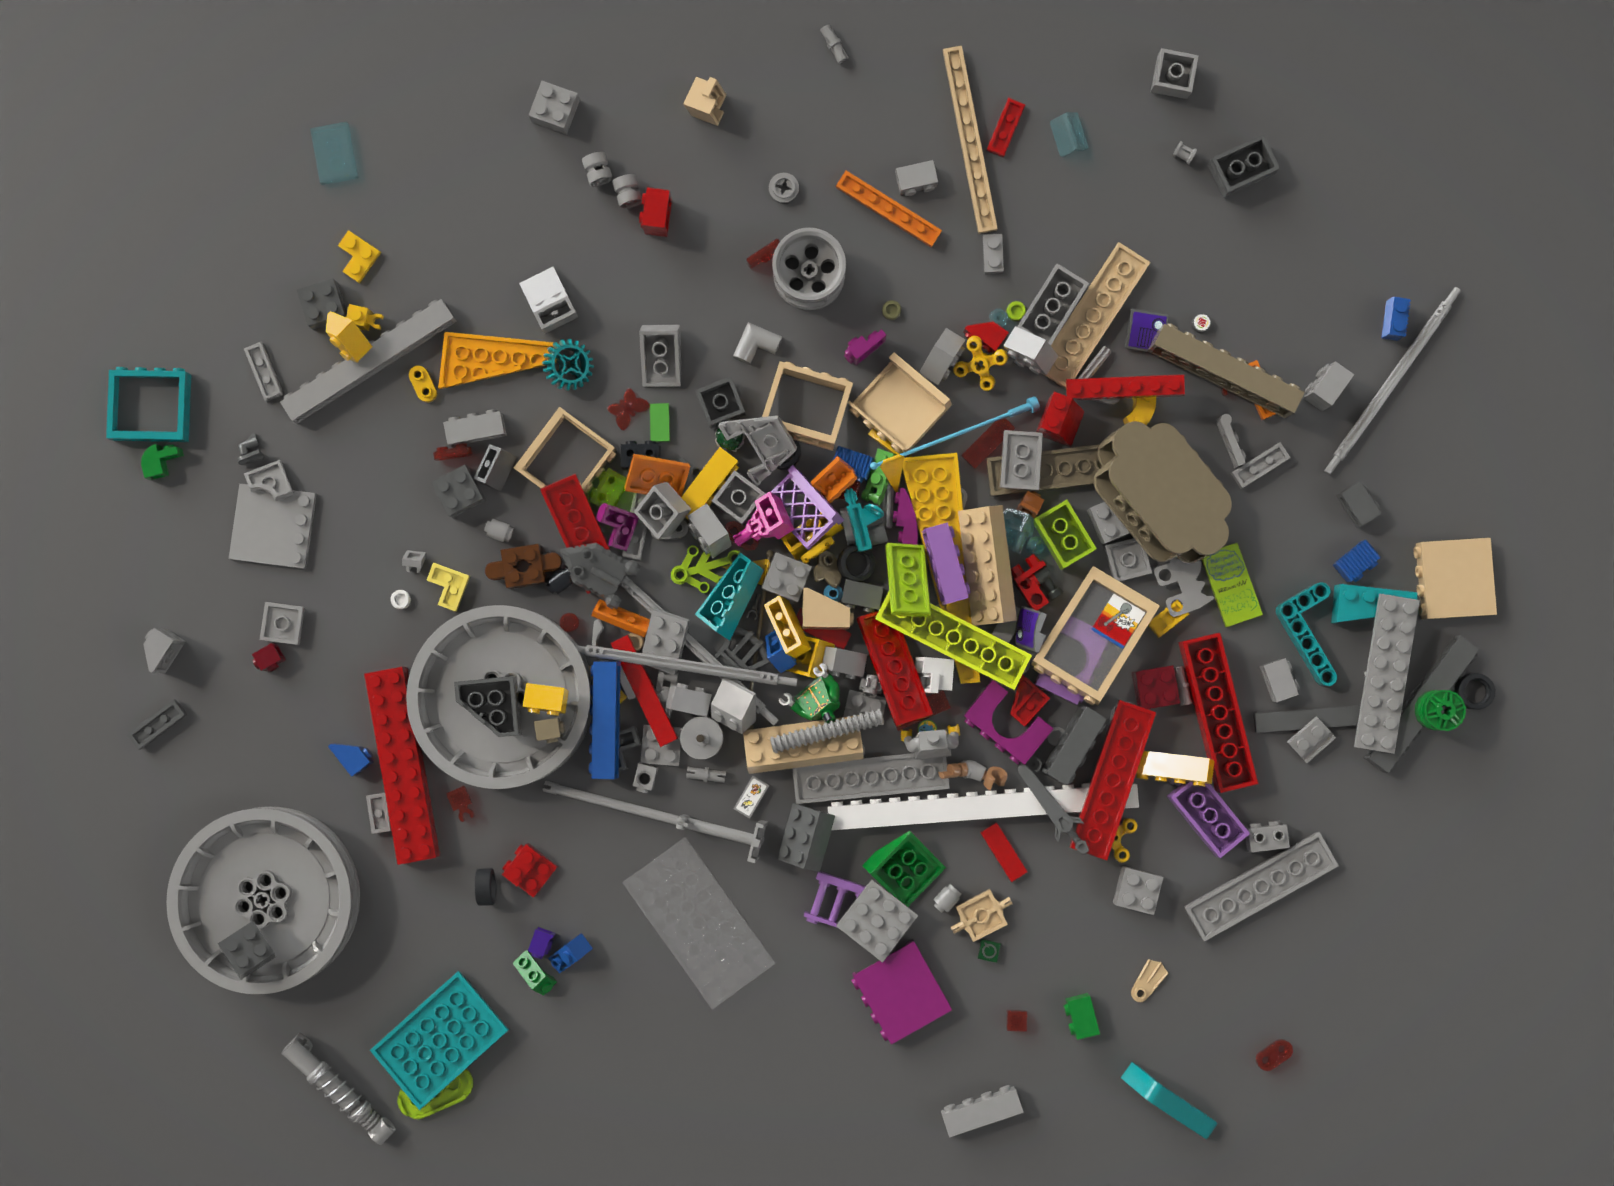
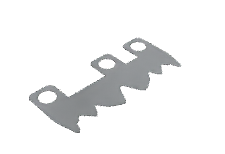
M1176 557L1170 560V563L1154 569L1155 577L1160 586L1177 581L1182 593L1166 600L1171 616L1176 617L1199 609L1215 598L1201 593L1205 582L1196 581L1201 570V561L1185 563ZM1162 569H1167L1171 572V578L1168 581H1162L1159 578V572ZM1173 600H1180L1183 603L1181 611L1175 612L1171 609V602Z

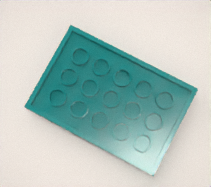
M458 971L370 1051L415 1106L421 1110L507 1033L509 1028L465 976Z

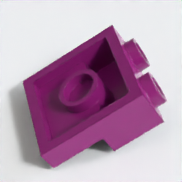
M881 329L879 332L876 330L867 337V341L863 336L859 338L854 337L849 341L847 350L844 351L845 359L850 364L854 363L857 366L885 343L887 335Z

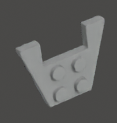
M779 415L725 421L719 423L718 426L726 440L742 433L747 436L763 463L749 469L747 472L756 487L797 450L795 442Z

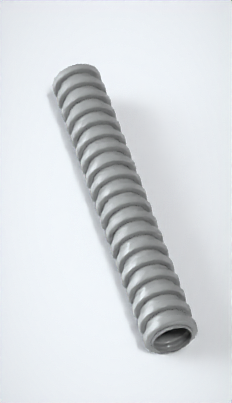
M878 708L877 711L871 710L870 713L868 711L865 714L859 713V716L855 714L852 718L848 716L847 719L842 718L840 721L836 719V722L830 721L829 724L826 722L824 725L818 724V727L814 725L810 729L809 727H806V730L800 729L799 732L795 730L794 733L788 732L787 735L784 733L782 734L783 736L777 735L776 738L772 736L770 741L773 752L777 754V751L783 752L784 749L788 751L789 748L795 749V746L801 747L803 744L807 746V743L813 744L814 741L818 743L819 740L825 741L826 738L829 740L831 737L836 738L837 735L841 737L844 733L848 735V732L854 733L856 730L860 732V729L866 730L867 727L871 729L872 726L878 727V724L882 726L884 725L882 711Z

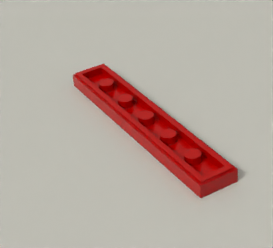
M629 635L611 643L613 649L637 652ZM620 661L660 747L679 739L644 665Z

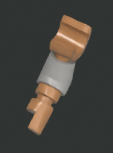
M963 760L958 764H948L947 771L938 772L941 779L959 776L980 782L984 780V786L990 791L993 783H996L998 786H1004L1007 780V772L1004 769L993 766L986 771V767L973 760Z

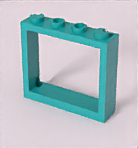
M116 367V370H109L106 438L112 441L189 442L191 374L183 368H173V371H166L165 368H154V371H147V368L135 367V370H128L126 367ZM119 377L179 378L177 432L117 431Z

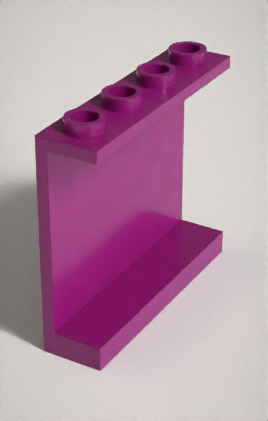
M913 939L908 941L904 947L888 955L883 962L879 960L858 973L856 971L852 973L854 978L851 981L856 990L860 989L863 993L861 999L866 1007L870 1006L873 1011L870 1015L874 1023L880 1024L883 1029L880 1031L885 1042L889 1040L891 1045L952 1010Z

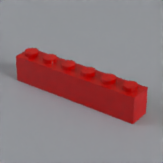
M1184 375L1066 379V393L1068 397L1074 400L1185 396Z

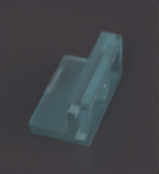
M1066 112L1050 121L1061 157L1074 151H1084L1089 148L1078 113Z

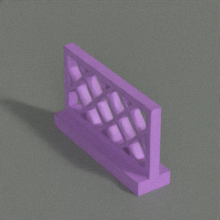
M792 465L788 469L789 474L771 492L775 495H781L780 498L784 507H791L789 518L793 527L794 520L802 519L801 528H794L791 532L809 550L836 523L840 525L844 519L824 496L812 486L806 476ZM792 480L794 482L793 490L786 491V485ZM793 494L792 503H784L785 495ZM797 494H805L804 502L796 503ZM804 506L803 515L795 516L796 507ZM808 506H816L815 515H807ZM819 518H826L829 521L824 527H818ZM807 519H814V528H806ZM805 532H813V537L806 542Z

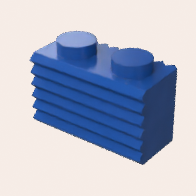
M1392 297L1386 301L1382 339L1398 341L1407 335L1406 328L1408 327L1406 325L1409 320L1407 317H1409L1408 313H1410L1408 311L1411 305L1409 303L1411 302L1410 299Z
M838 446L834 459L839 456L854 469L857 476L856 482L862 483L863 480L867 481L871 470L870 464L874 461V458Z
M1362 540L1336 561L1333 567H1335L1346 582L1354 581L1355 583L1364 576L1362 573L1366 569L1371 570L1377 566V560L1381 557L1367 540Z

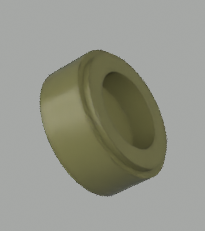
M887 301L882 307V314L887 320H896L901 314V306L896 301Z

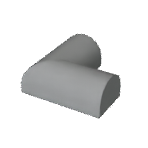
M748 322L733 358L751 364L757 348L775 355L783 337Z

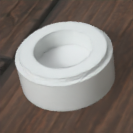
M397 590L391 595V604L397 609H405L411 603L410 594L404 590Z

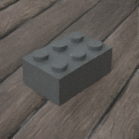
M1264 134L1211 158L1207 164L1223 198L1275 175L1280 169Z
M793 803L777 859L802 869L820 872L835 815L809 806Z

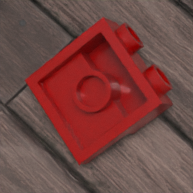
M529 843L525 844V846L521 844L514 852L517 855L514 860H508L503 866L504 873L502 875L534 898L558 866Z

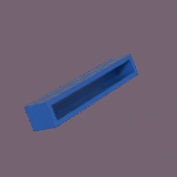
M595 661L591 665L590 670L591 677H593V685L590 687V695L593 696V704L590 705V715L593 716L589 728L590 735H592V743L589 745V753L592 754V762L589 763V773L592 774L591 779L619 778L621 662Z

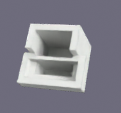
M915 657V667L917 672L921 673L920 680L925 693H938V690L952 691L954 659Z

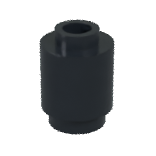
M566 567L559 569L546 579L548 582L546 586L552 594L554 592L559 594L573 584L570 576L571 573Z

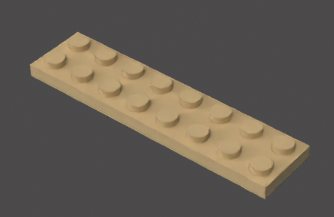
M1118 242L1051 344L1058 357L1045 376L1066 389V379H1075L1151 262Z

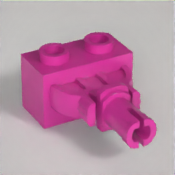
M768 492L754 501L757 509L753 513L752 518L746 521V528L734 535L733 539H735L734 541L738 546H741L751 538L757 541L763 537H776L780 539L793 531L794 527L781 498L772 492Z

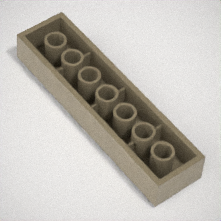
M1164 324L1157 331L1148 352L1283 418H1287L1295 413L1305 393L1300 390L1301 388L1298 385L1287 384L1283 382L1281 377L1265 373L1266 371L1261 367H1252L1248 365V361L1242 358L1236 359L1230 356L1231 353L1226 350L1220 349L1219 351L1213 348V344L1210 342H1201L1195 339V335L1189 332L1183 333L1173 324Z

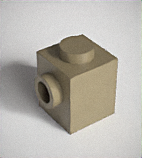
M560 717L534 721L537 741L546 740L547 743L558 742V737H563L562 733L565 732L564 722L560 721Z

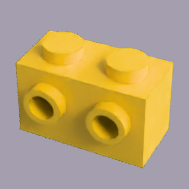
M526 683L523 707L528 709L529 713L540 714V711H546L547 715L559 716V713L565 714L569 690L561 687Z

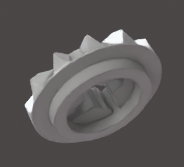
M784 172L773 176L769 183V193L772 198L779 203H788L795 199L799 192L797 179L793 175ZM786 181L789 190H785L782 195L781 189L778 187L783 186Z

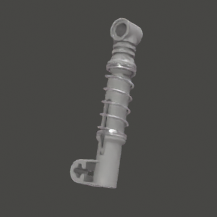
M298 1033L281 1054L307 1077L309 1083H314L317 1086V1090H322L324 1097H330L332 1104L339 1105L340 1111L348 1112L347 1117L353 1123H362L361 1126H365L364 1129L368 1130L371 1139L377 1144L382 1145L396 1131L393 1123L385 1117H380L379 1114H376L375 1110L372 1111L373 1108H371L369 1101L364 1100L360 1102L359 1099L362 1095L358 1096L353 1091L354 1088H349L345 1084L346 1081L343 1082L339 1079V1074L335 1075L330 1070L329 1064L317 1059L310 1052L313 1047L311 1041L305 1035Z

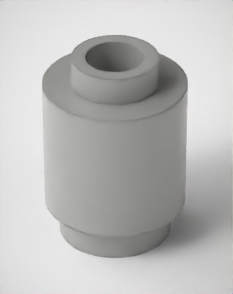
M492 519L487 521L484 531L487 532V537L504 543V541H510L514 528L510 527V524Z
M949 884L948 887L945 886L933 899L936 902L934 906L941 913L944 911L948 913L960 900L961 893Z

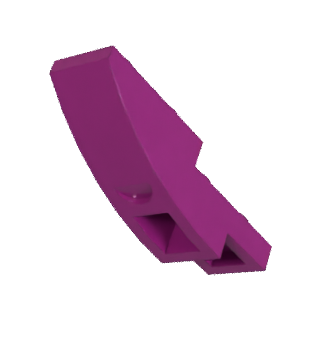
M900 488V492H896L895 503L898 504V510L894 511L892 522L896 523V528H903V531H899L898 542H901V544L917 545L918 534L914 508L905 488Z

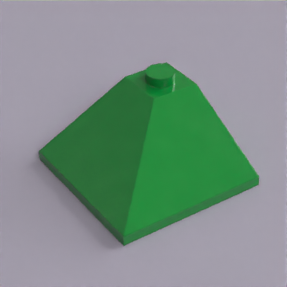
M911 831L875 851L862 865L890 894L907 907L946 868Z

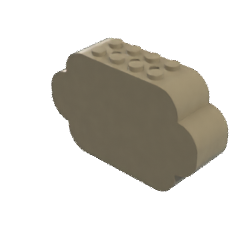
M1133 421L1125 424L1100 443L1098 459L1102 467L1097 471L1094 478L1095 489L1152 559L1158 562H1167L1177 557L1185 563H1195L1216 553L1226 544L1229 537V529L1224 519L1231 511V497L1223 487L1222 482L1214 476L1209 466L1200 459L1198 453L1191 448L1186 438L1176 428L1166 423H1159L1149 429L1145 424Z

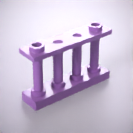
M820 871L816 875L820 886L811 912L805 911L804 917H807L806 921L817 924L819 921L836 927L845 893L852 891L858 897L866 886ZM832 884L838 886V893L828 919L818 915L826 889Z

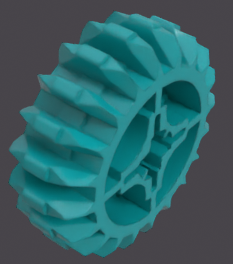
M561 339L559 343L554 342L553 347H548L549 353L544 354L548 361L542 362L543 365H547L543 372H549L550 375H547L546 379L553 378L552 385L558 382V389H562L563 386L565 391H568L570 387L572 390H576L577 386L581 388L584 386L583 382L587 383L589 381L587 376H592L593 374L589 371V369L594 368V365L589 364L593 357H587L590 351H583L585 349L584 344L578 347L579 341L577 340L572 343V339H567L566 342L564 339ZM566 349L571 350L574 353L573 355L567 357L565 355H561L559 352L561 350ZM555 358H556V361H557L558 364H559V370H558V371H556V368H555ZM579 358L581 361V369L577 365V361ZM570 361L571 365L569 366L571 367L566 369L565 362ZM567 373L577 376L574 380H567L562 377Z

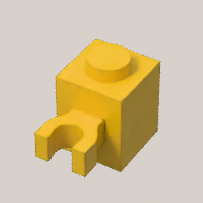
M349 304L346 318L353 320L359 329L369 331L370 325L375 329L381 330V326L376 325L375 320H383L384 317L382 314H373L366 307Z

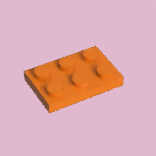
M633 454L624 487L625 491L647 495L654 485L668 482L678 495L682 497L690 464Z

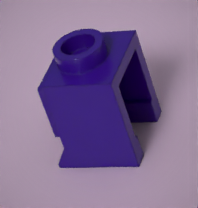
M538 927L534 932L528 949L532 953L531 955L542 959L544 955L548 954L554 941L552 938L556 933Z

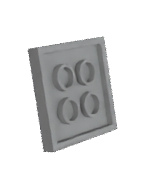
M871 879L837 923L836 927L883 962L918 915Z

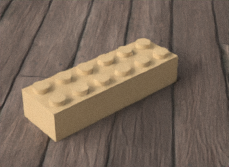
M1003 505L958 511L966 580L971 592L968 595L972 625L1016 621L1017 616Z
M824 720L746 730L743 735L748 773L753 774L864 759L861 732L856 730L854 733L848 732V735L844 733L841 737L837 735L836 738L831 737L829 740L826 738L825 741L819 740L818 743L814 741L813 744L807 743V746H804V744L801 747L795 746V749L789 748L788 751L784 749L783 752L777 751L778 753L775 754L770 741L772 736L776 738L777 735L783 736L782 734L784 733L787 735L788 732L794 733L795 730L797 732L800 729L806 730V727H809V729L814 725L818 727V724L824 725Z

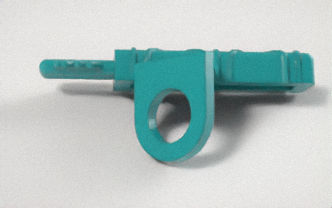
M852 488L846 489V493H844L845 501L849 503V506L846 508L857 549L859 552L872 548L867 525L883 517L885 512L873 504H867L862 509L860 503L856 504L858 499L856 492Z

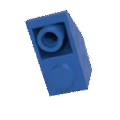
M581 933L548 959L558 973H561L593 948Z

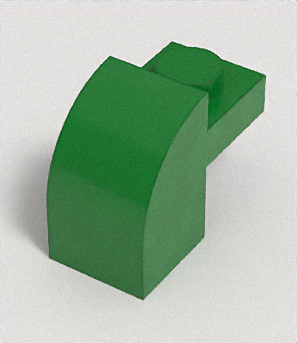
M157 444L148 447L141 458L144 478L155 480L169 476L166 461L184 456L182 448L175 445H167L162 449V446Z

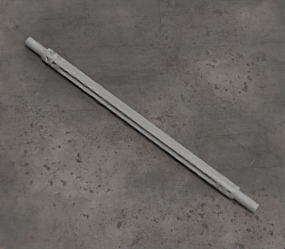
M1454 287L1446 300L1442 301L1333 454V459L1324 470L1326 474L1331 475L1339 462L1345 459L1451 310L1452 303L1461 292L1459 288Z
M624 576L620 586L650 614H652V609L654 608L663 610L629 577ZM687 632L684 645L703 663L722 665ZM727 678V679H729V680H731V681H733V682H735V683H737V684H739V685H741V686L747 688V687L744 686L738 679ZM756 697V712L758 714L761 713L773 726L776 725L779 720Z
M575 645L579 653L585 654L587 657L772 685H797V679L782 677L769 672L591 645Z

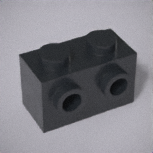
M626 441L625 444H621V468H630L633 454L661 458V446L656 444V441H645V444H637V441Z

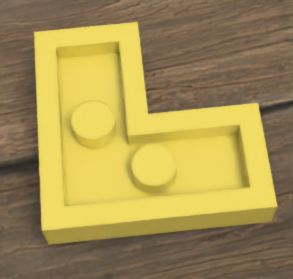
M433 563L427 581L444 587L438 605L457 612L470 576Z

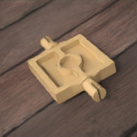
M988 889L955 906L960 915L961 922L951 926L954 934L965 929L972 941L975 942L1008 925L1003 916L1002 909L1012 905L1009 897L998 902L991 890Z

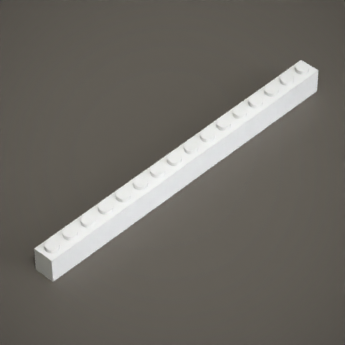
M1090 783L1081 784L1082 787L1074 788V784L1062 785V789H1055V786H1045V788L1066 813L1081 812ZM1135 783L1132 785L1125 808H1139L1138 788ZM1029 787L1024 788V792H1016V789H1004L1005 793H997V790L985 791L984 795H978V792H966V796H958V793H948L947 797L939 798V794L927 795L928 799H920V796H909L908 800L901 801V797L889 798V802H881V799H870V803L854 800L850 801L851 804L843 805L841 801L831 802V806H828V813L835 815L832 830L1047 814Z

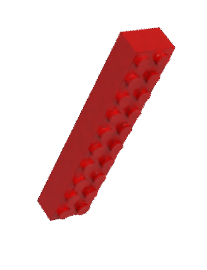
M402 666L365 673L397 865L437 858L440 856L422 749L412 731L407 711L408 669Z

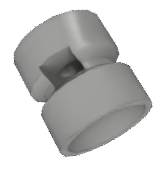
M594 152L582 158L584 169L588 171L587 178L590 186H601L613 180L610 167H606L608 161L605 152Z
M635 174L623 175L612 181L615 193H618L617 200L620 208H631L642 203V195L640 190L637 189L639 185Z

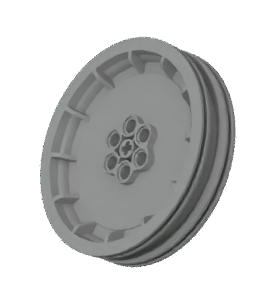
M493 605L479 607L463 612L448 620L423 644L414 660L408 679L406 696L408 717L420 747L442 771L461 782L481 788H514L538 781L555 772L579 748L592 719L590 715V705L593 704V696L590 695L592 679L584 654L579 653L575 646L578 644L562 627L549 618L514 606ZM492 674H495L497 678L517 676L518 694H525L526 683L565 688L569 690L565 714L559 713V716L547 715L546 711H540V714L529 713L528 709L523 707V703L519 704L522 735L498 737L456 702L454 682L489 679ZM560 717V721H563L565 726V732L562 733L563 737H558V742L547 743L546 740L537 741L534 721Z
M269 806L241 810L211 822L200 830L184 847L169 879L166 901L167 917L178 949L187 962L204 978L234 992L245 994L276 993L297 986L317 975L328 967L342 952L353 933L359 913V879L352 857L343 842L329 827L318 819L301 811L285 807ZM266 875L271 877L270 885L264 881ZM247 882L253 885L251 892L246 888ZM281 887L286 890L285 897H282L279 894V889ZM267 897V901L262 902L261 898ZM244 901L248 902L249 904L248 911L243 909L242 905ZM277 907H280L283 911L281 917L275 912ZM258 914H262V915H263V917H264V922H263V923H260V922L257 920ZM254 921L275 953L276 958L240 980L219 948L218 943Z

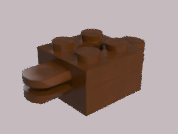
M540 544L500 550L502 561L488 563L485 567V574L493 581L505 579L506 588L508 589L547 583L546 572L560 569L562 558L555 552L543 554L542 545Z

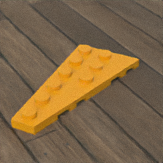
M444 332L438 388H448L546 366L542 364L543 361H548L544 354L549 353L547 348L553 347L554 342Z

